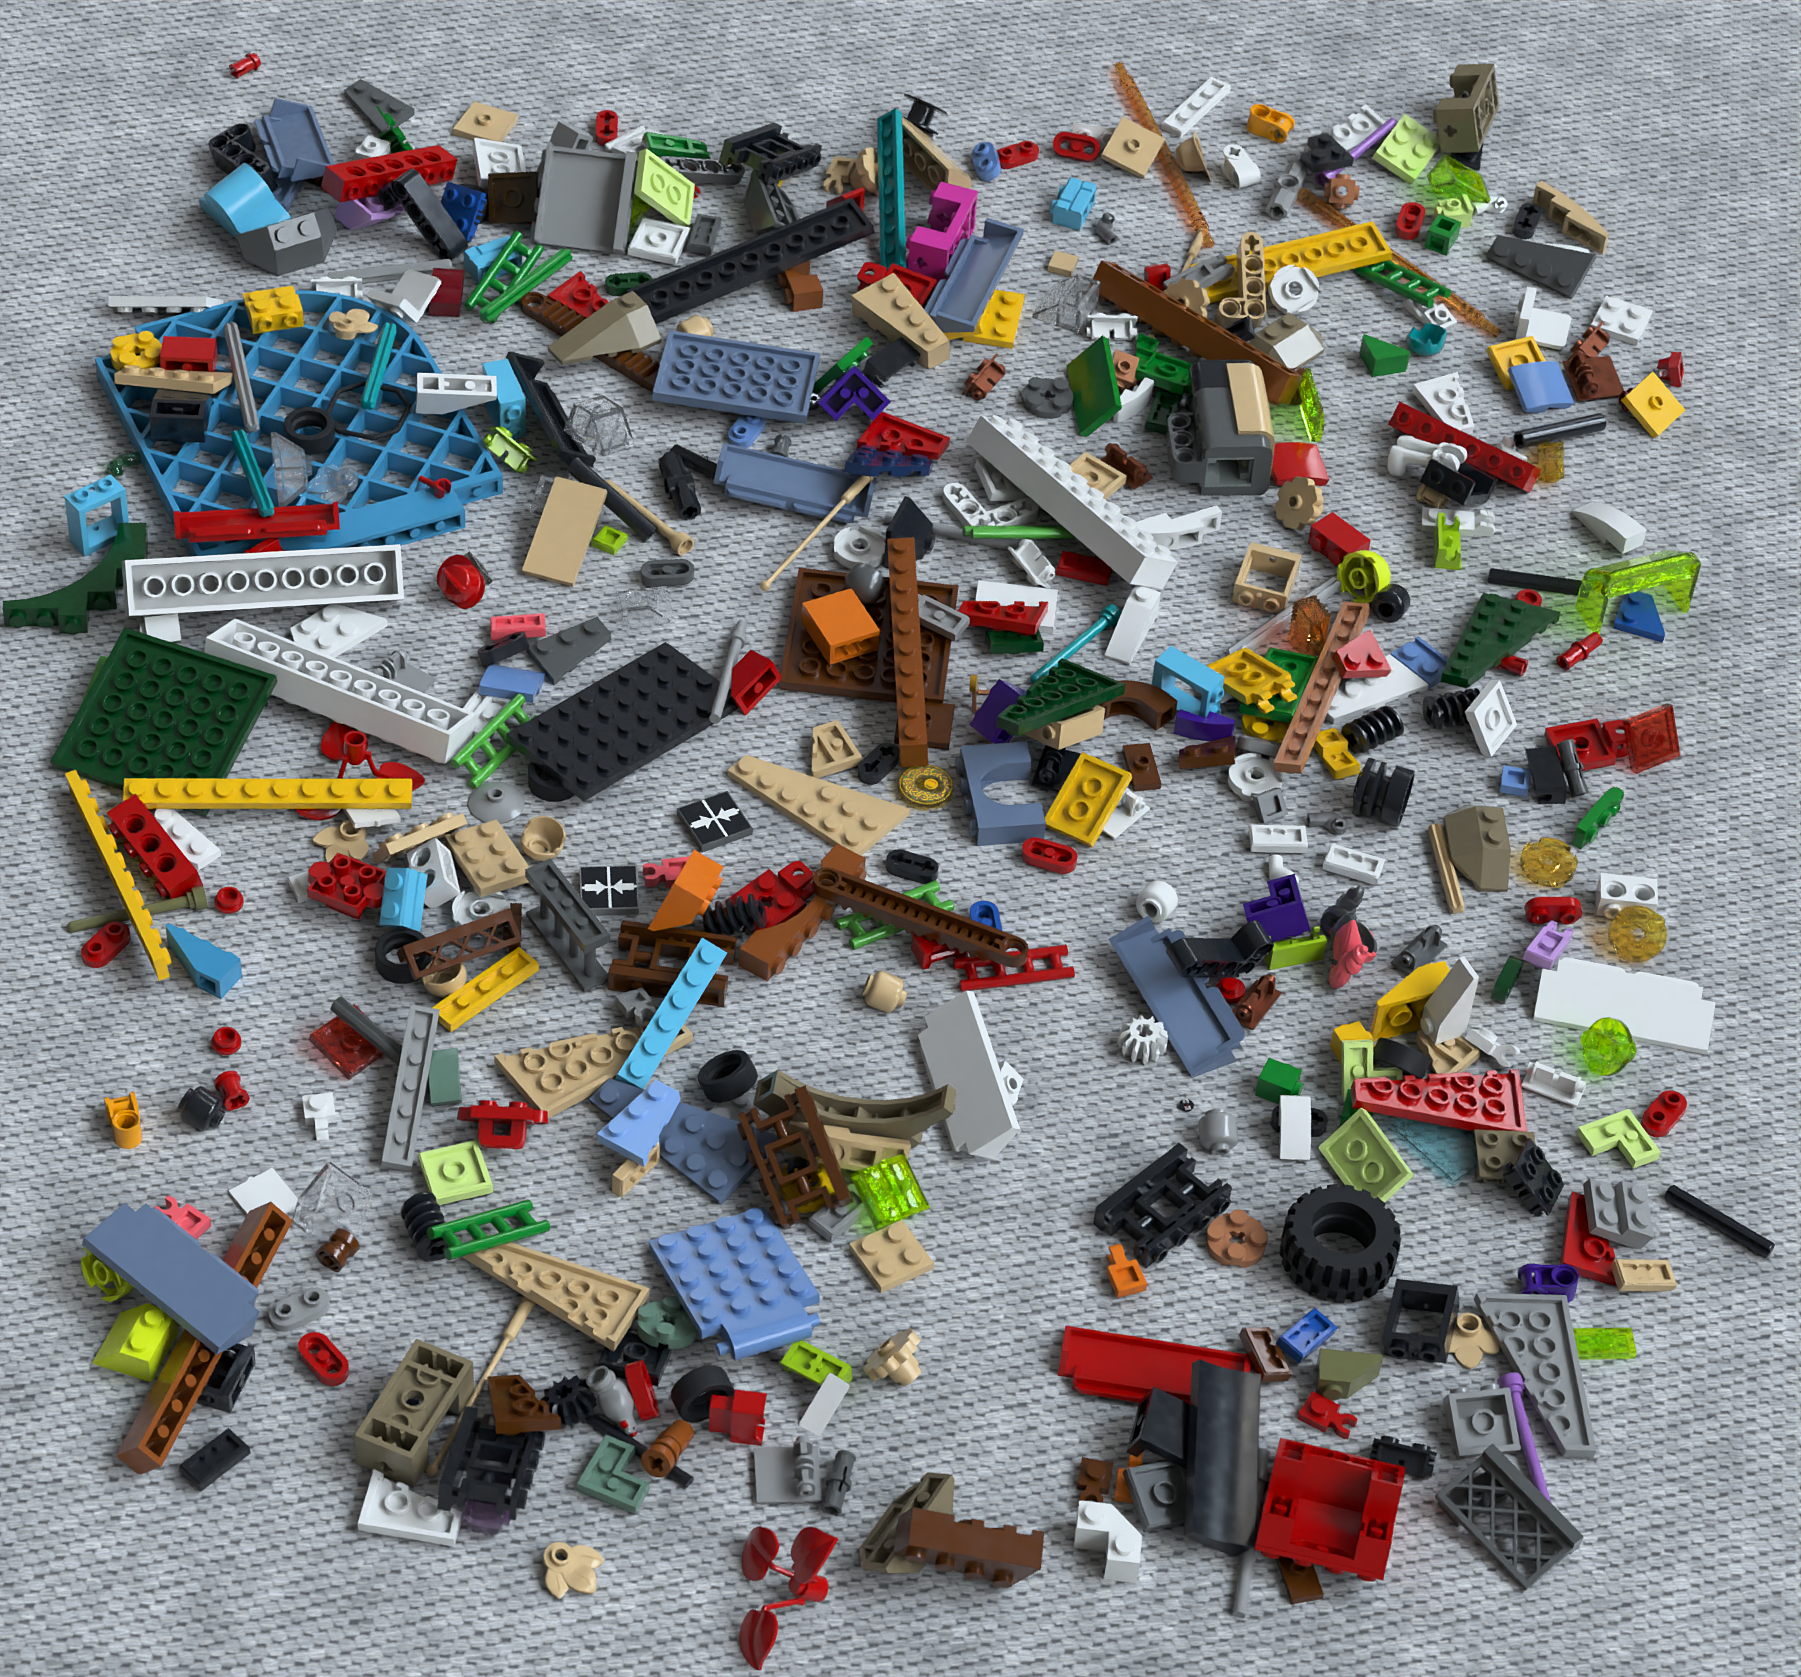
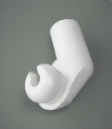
M1488 196L1471 204L1474 209L1473 214L1477 215L1484 211L1496 214L1502 213L1507 207V201L1502 197Z
M1509 435L1504 436L1503 441L1499 444V449L1527 462L1526 456L1516 452L1513 437Z
M1280 855L1269 857L1270 880L1294 874L1291 870L1283 867V858ZM1295 875L1297 883H1299V878Z

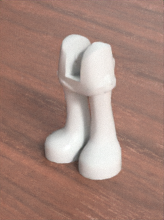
M1400 436L1397 440V445H1393L1390 449L1388 471L1391 476L1400 477L1405 473L1408 465L1427 467L1431 459H1435L1458 471L1460 464L1467 458V451L1456 444L1442 442L1436 445L1415 439L1413 436Z

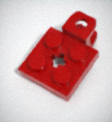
M865 262L857 274V279L861 282L858 286V292L866 288V285L870 286L895 273L924 309L937 286L936 279L894 263L891 264L888 271L886 267L876 263ZM868 271H872V272H874V275H872V274H867V275H865V273L868 272Z
M1596 718L1545 728L1544 736L1549 746H1556L1557 743L1574 739L1575 746L1580 744L1581 747H1586L1583 749L1576 747L1579 761L1584 766L1582 771L1615 765L1616 758L1630 755L1631 748L1628 742L1633 740L1634 733L1629 722L1626 720L1603 722L1601 727ZM1622 729L1625 731V733L1619 734L1616 732V730ZM1619 744L1622 745V749H1618ZM1557 748V752H1558L1559 760H1560V763H1561V767L1563 768V765H1562V762H1561V757H1560V754H1559V751H1558V748Z
M794 861L778 872V876L768 869L729 898H731L734 905H737V896H742L745 903H747L748 894L752 893L756 900L771 902L770 908L764 906L767 915L765 928H770L786 922L806 908L805 900L814 894L811 883L813 872L802 861ZM796 871H801L804 873L793 876V873ZM757 926L756 929L752 931L755 932L756 930H761L765 928H759Z

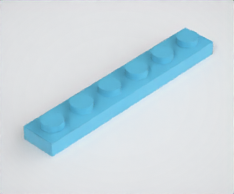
M704 938L700 940L615 1079L641 1089L645 1088L727 952Z

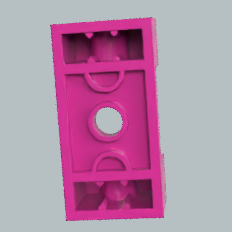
M940 182L936 191L932 190L929 198V205H932V209L929 212L927 221L928 224H931V227L928 229L917 226L913 235L910 234L906 242V249L909 250V254L906 257L907 269L937 280V284L942 279H949L945 275V269L959 242L962 239H970L975 229L978 191L945 182Z

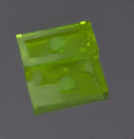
M1305 368L1298 386L1302 399L1300 409L1310 441L1320 442L1325 424L1324 411L1311 369Z
M905 1153L885 1159L876 1165L858 1170L850 1175L875 1230L882 1229L930 1209Z

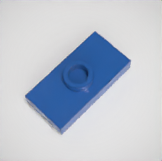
M1313 1308L1282 1334L1276 1344L1300 1364L1336 1332L1338 1327L1316 1308Z

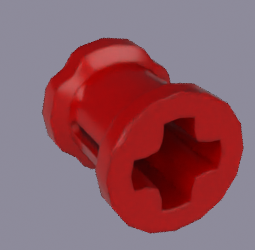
M236 1071L223 1072L214 1081V1087L218 1092H221L224 1098L223 1104L226 1110L229 1111L246 1106L250 1100L247 1091L240 1084L241 1077Z

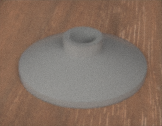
M505 782L482 784L472 791L468 799V807L471 814L485 823L496 819L500 824L510 822L522 813L525 806L524 796L521 791Z

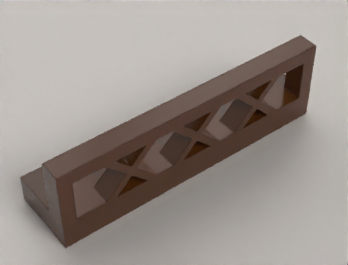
M510 908L404 945L396 953L400 963L407 962L415 981L518 944L523 940ZM507 925L512 938L503 941L494 937L493 934L495 929ZM481 936L486 939L483 949L477 951L467 946L470 938ZM490 941L496 943L492 946H489ZM453 945L460 948L457 957L450 960L440 955L442 948ZM464 951H466V952L469 953V954H466V955L462 956V954H463ZM425 954L432 957L433 960L430 967L419 971L414 958ZM437 960L440 961V962H443V963H441V964L435 966Z

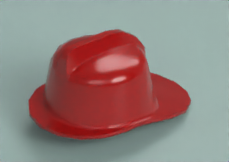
M459 554L450 556L442 563L438 570L437 585L450 602L461 609L472 608L480 602L484 595L485 581L480 571L467 557Z

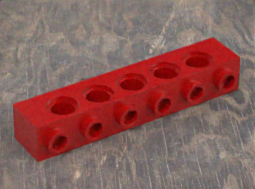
M440 145L329 165L325 167L321 188L341 203L377 196L380 189L409 169L418 171L428 185L443 183L453 179L458 159Z
M1400 401L1388 423L1389 426L1422 441L1436 445L1445 442L1461 446L1467 451L1465 462L1528 493L1531 492L1541 472V469Z

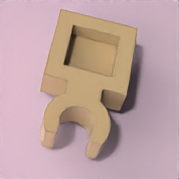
M834 156L826 171L827 179L823 183L825 192H829L832 187H835L837 194L842 193L843 182L850 183V175L856 169L855 158Z

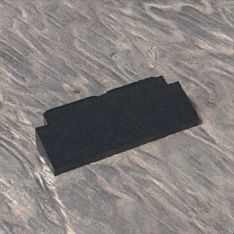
M509 351L506 359H508L518 382L558 457L568 466L579 457L593 470L596 458L593 455H588L577 434L572 430L571 423L557 396L547 382L535 380V377L544 365V361Z

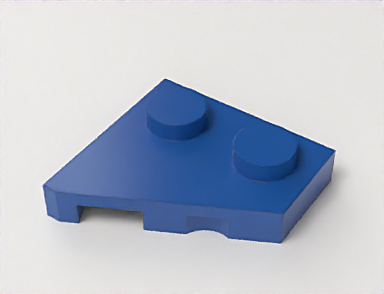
M1626 588L1613 629L1663 643L1665 631L1653 596Z

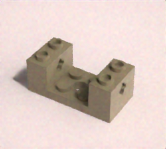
M1457 65L1453 74H1450L1449 80L1450 87L1454 88L1453 98H1441L1437 107L1433 110V119L1438 125L1436 141L1438 144L1440 143L1441 153L1479 152L1500 107L1495 65Z
M416 1339L354 1435L356 1464L371 1471L375 1469L383 1473L385 1477L414 1488L429 1465V1439L446 1412L450 1411L460 1415L474 1392L473 1361ZM414 1397L423 1401L418 1406H410L406 1403L408 1399Z

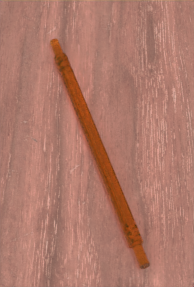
M1117 62L1114 67L1120 77L1119 82L1141 126L1163 137L1132 75L1128 74L1123 62ZM1164 141L1157 157L1195 232L1202 228L1203 243L1206 248H1211L1215 243L1208 231L1209 225L1166 141Z
M1300 188L1297 195L1298 201L1303 202L1305 206L1310 207L1312 211L1317 212L1339 229L1357 225L1307 188ZM1391 249L1392 259L1390 261L1442 285ZM1452 291L1448 298L1440 295L1436 296L1437 299L1456 311L1458 315L1464 317L1468 322L1470 321L1472 325L1480 326L1494 337L1500 334V328L1484 318L1482 312Z

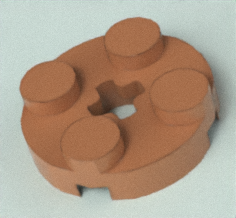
M1237 1209L1229 1214L1217 1217L1210 1223L1206 1234V1246L1209 1254L1223 1265H1240L1239 1268L1249 1267L1259 1262L1264 1256L1268 1234L1256 1219L1248 1216L1245 1211ZM1231 1237H1241L1243 1244L1238 1242L1231 1243Z

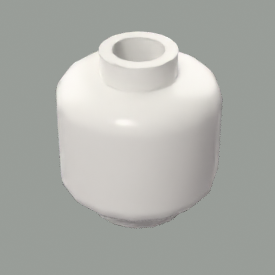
M1159 880L1150 882L1136 899L1138 913L1142 918L1149 916L1153 923L1163 922L1177 906L1178 897L1176 891L1166 882Z

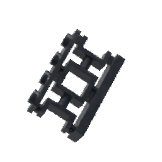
M774 122L725 139L719 162L726 166L743 163L758 170L757 176L762 177L765 175L764 183L770 185L818 166L821 160L820 152L822 145L807 144L802 146L788 139L789 134H780L782 126Z
M1180 1143L1176 1144L1095 1208L1093 1225L1101 1231L1107 1229V1234L1110 1236L1114 1235L1121 1228L1137 1241L1133 1255L1137 1259L1139 1257L1143 1259L1142 1265L1145 1268L1153 1262L1160 1263L1163 1261L1172 1247L1183 1245L1191 1232L1196 1228L1202 1230L1208 1224L1210 1217L1217 1212L1219 1214L1223 1213L1231 1203L1232 1186L1228 1183L1222 1186L1223 1182L1220 1179H1217L1209 1186L1192 1174L1195 1170L1196 1160L1193 1157L1187 1158L1188 1149ZM1175 1174L1176 1180L1183 1185L1179 1189L1168 1181ZM1192 1193L1203 1201L1197 1207H1195L1196 1203L1189 1198ZM1162 1196L1179 1208L1167 1219L1151 1207ZM1134 1206V1212L1141 1217L1138 1221H1135L1126 1213ZM1150 1226L1161 1234L1155 1240L1154 1235L1147 1230Z
M465 1406L439 1483L437 1510L451 1511L453 1502H458V1508H464L467 1499L497 1503L496 1514L503 1515L504 1510H509V1520L516 1521L519 1509L524 1510L526 1507L528 1490H531L534 1470L538 1468L540 1451H543L546 1432H520L512 1436L496 1434L495 1426L490 1425V1415L484 1414L483 1419L477 1418L478 1408ZM476 1433H479V1439L475 1440L474 1446L472 1448ZM528 1441L523 1456H520V1450H523L525 1442ZM481 1459L506 1463L508 1466L503 1468L478 1463ZM466 1471V1478L462 1479L461 1485L459 1487L463 1472ZM516 1479L510 1496L508 1495V1488L511 1489L513 1480Z

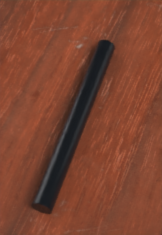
M593 1413V1416L585 1418V1423L600 1433L635 1446V1455L639 1458L642 1457L648 1448L595 1413ZM676 1465L667 1474V1476L686 1488L694 1480L693 1476Z

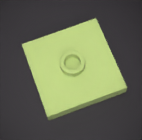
M477 1140L418 1153V1162L428 1192H432L436 1196V1202L439 1205L493 1193V1184Z

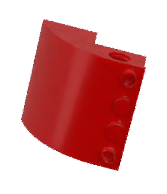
M1280 1437L1255 1550L1261 1551V1554L1268 1558L1277 1559L1280 1556L1292 1558L1294 1563L1301 1566H1311L1312 1563L1325 1566V1570L1335 1574H1343L1344 1571L1357 1574L1359 1579L1368 1582H1375L1376 1579L1383 1580L1392 1544L1394 1523L1402 1493L1406 1467Z

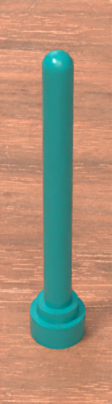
M1108 604L1100 611L1099 620L1030 677V682L1034 684L1041 676H1048L1049 669L1052 666L1058 667V661L1061 658L1068 660L1105 628L1116 627L1122 613L1120 608L1114 604Z

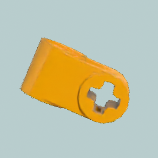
M1255 104L1250 108L1246 128L1252 134L1268 138L1274 142L1283 143L1288 137V132L1294 128L1295 121L1288 113L1280 112L1263 104Z
M132 1091L129 1092L128 1096L114 1099L104 1097L106 1115L109 1124H111L116 1144L123 1149L137 1147L142 1141V1130L135 1092Z

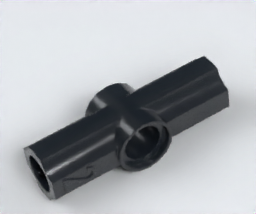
M674 451L666 452L658 459V466L664 478L665 492L669 493L668 500L673 501L679 518H683L685 521L695 519L696 516L701 514V506L695 493L693 475L691 472L687 473L680 455L675 454Z

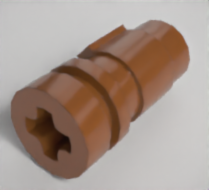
M676 1420L659 1434L641 1457L642 1466L648 1474L657 1478L667 1476L679 1461V1456L693 1439L694 1430L687 1421Z

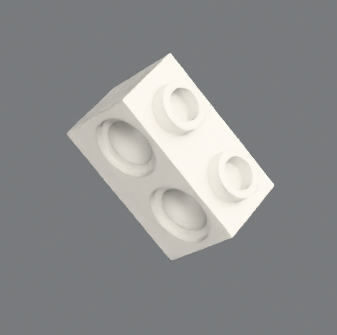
M433 838L407 853L409 862L407 868L427 874L424 904L430 909L437 908L461 894L452 853L437 838Z
M1600 873L1596 888L1597 916H1605L1609 919L1624 918L1637 922H1653L1658 906L1657 879Z

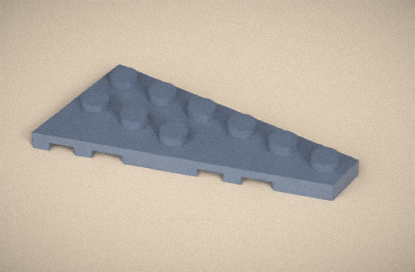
M609 1078L589 1100L593 1106L612 1120L637 1098L644 1089ZM679 1102L667 1126H663L659 1134L660 1158L720 1205L757 1169L753 1168L747 1152L752 1149L748 1139L742 1140L736 1125L740 1123L738 1121ZM752 1126L764 1159H766L768 1155L764 1146L779 1140L778 1136L767 1131L760 1133L756 1127Z

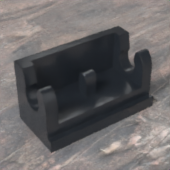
M900 337L866 360L863 374L873 384L882 388L884 384L877 379V376L880 380L886 382L891 376L907 365L913 367L915 365L913 361L920 359L921 354Z
M1556 746L1526 749L1525 755L1528 760L1536 795L1550 794L1548 797L1537 798L1538 804H1565L1567 786Z
M237 1343L223 1351L207 1385L204 1386L201 1395L197 1399L198 1404L231 1413L256 1364L254 1346H245Z

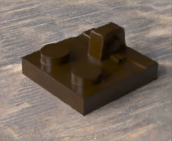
M538 172L488 173L490 224L532 223L537 221L538 213L534 212L536 197L539 198Z

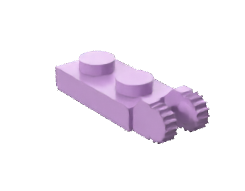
M1551 920L1546 927L1544 926L1528 946L1523 960L1530 962L1537 968L1550 970L1567 948L1574 930L1567 927L1563 934L1556 931L1557 922Z

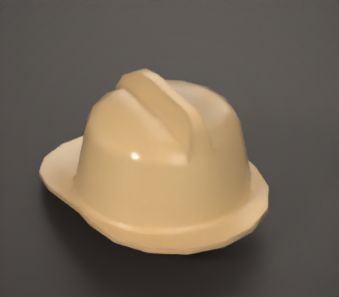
M1193 131V136L1182 141L1180 146L1176 148L1177 163L1181 169L1187 172L1206 171L1212 182L1205 166L1198 134L1196 131Z

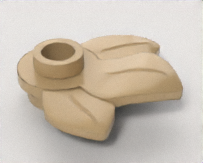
M352 309L346 314L335 311L329 316V322L333 324L335 335L340 339H354L356 333H371L378 329V325L368 322L369 313L362 309Z
M350 820L343 822L340 828L327 827L313 838L314 844L327 848L325 855L327 863L332 860L337 852L359 861L363 860L369 852V845L365 841V828H354Z
M1463 1313L1457 1317L1449 1353H1454L1455 1358L1463 1367L1467 1369L1477 1367L1482 1360L1483 1353L1498 1354L1499 1344L1492 1332L1484 1329L1481 1319L1477 1315Z
M563 1542L550 1544L543 1553V1563L547 1569L545 1576L547 1589L557 1599L562 1598L569 1588L585 1594L595 1593L597 1579L593 1569L603 1564L602 1556L596 1550L586 1545L571 1547ZM559 1553L565 1557V1560H558L555 1557V1554Z

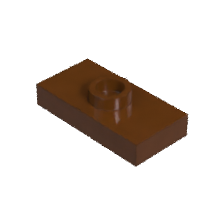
M1150 743L1123 745L1122 753L1127 771L1133 777L1131 779L1133 792L1161 789V780Z
M1242 1327L1239 1337L1256 1373L1261 1374V1382L1288 1381L1292 1373L1279 1346L1276 1344V1339L1270 1327Z
M1280 1556V1558L1276 1559L1291 1605L1323 1599L1324 1593L1313 1563L1311 1566H1301L1294 1563L1292 1558Z

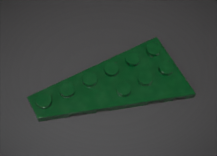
M1483 593L1442 672L1441 682L1463 688L1470 687L1485 676L1487 669L1490 667L1496 668L1500 665L1502 658H1509L1531 642L1532 636L1536 633L1542 634L1546 631L1548 624L1558 622L1560 611L1527 604L1522 600L1503 598L1497 594Z
M1061 658L1058 661V667L1052 666L1049 669L1048 676H1041L1027 689L1025 696L1020 695L1017 698V704L1009 705L997 716V727L1006 730L1012 736H1022L1031 730L1040 729L1049 723L1058 722L1067 716L1076 715L1078 712L1088 708H1094L1095 705L1112 701L1113 698L1124 695L1126 684Z

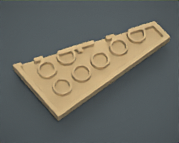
M745 755L728 769V777L833 847L838 843L861 856L910 815V808Z
M650 1021L643 1022V1026L623 1030L622 1027L611 1029V1033L600 1036L592 1033L551 1042L549 1047L532 1050L531 1047L520 1049L519 1054L505 1056V1053L494 1055V1063L535 1110L548 1111L549 1119L592 1096L609 1078L617 1080L615 1079ZM684 1024L664 1056L693 1041V1033Z
M512 1242L464 1256V1259L613 1352L638 1315V1309L644 1306L649 1297L650 1288Z

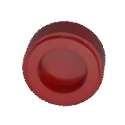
M1521 590L1515 597V600H1522L1527 604L1539 607L1542 604L1541 595L1534 590Z

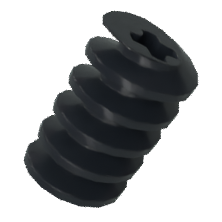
M1475 688L1474 690L1466 689L1464 692L1455 691L1454 694L1450 692L1444 695L1438 694L1434 697H1425L1423 699L1422 711L1428 725L1433 723L1436 729H1441L1443 721L1445 726L1449 728L1452 726V719L1457 726H1460L1464 718L1465 722L1469 724L1465 711L1480 694V691Z
M1381 706L1369 714H1364L1361 718H1356L1352 722L1346 723L1342 727L1341 734L1348 741V749L1353 754L1358 753V750L1361 753H1366L1369 748L1374 749L1378 744L1383 745L1387 740L1391 741L1395 736H1401L1404 733V726L1400 716L1394 709L1389 706Z
M752 893L748 894L747 903H745L742 896H737V905L733 904L731 898L726 899L725 908H723L720 901H715V910H712L709 904L703 914L704 930L706 933L724 935L725 933L729 936L733 935L735 931L738 933L745 932L746 928L749 931L755 930L757 926L765 928L767 924L764 904L761 900H756Z
M428 1191L415 1194L405 1201L400 1212L405 1227L408 1229V1234L412 1239V1244L416 1249L417 1256L426 1262L445 1259L444 1250L449 1248V1246L441 1237L430 1239L427 1235L429 1227L446 1223L444 1215L440 1211V1205L436 1202V1196Z

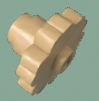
M873 147L865 148L858 152V158L855 159L856 169L850 175V180L855 189L863 187L865 191H874L879 197L878 152L876 153Z
M1181 278L1178 284L1170 283L1167 289L1164 290V293L1204 317L1207 316L1205 307L1209 305L1210 300L1207 296V290L1200 288L1197 281Z
M1296 476L1292 482L1286 481L1277 493L1279 501L1276 502L1274 507L1276 517L1283 521L1286 528L1302 531L1306 525H1313L1323 511L1324 499L1320 487L1315 486L1312 479Z
M911 1328L904 1332L899 1331L883 1342L867 1359V1364L864 1366L863 1371L872 1381H876L879 1378L883 1379L889 1375L895 1383L899 1382L902 1387L907 1386L921 1373V1369L918 1367L919 1362L912 1355L917 1350L916 1345L921 1339Z

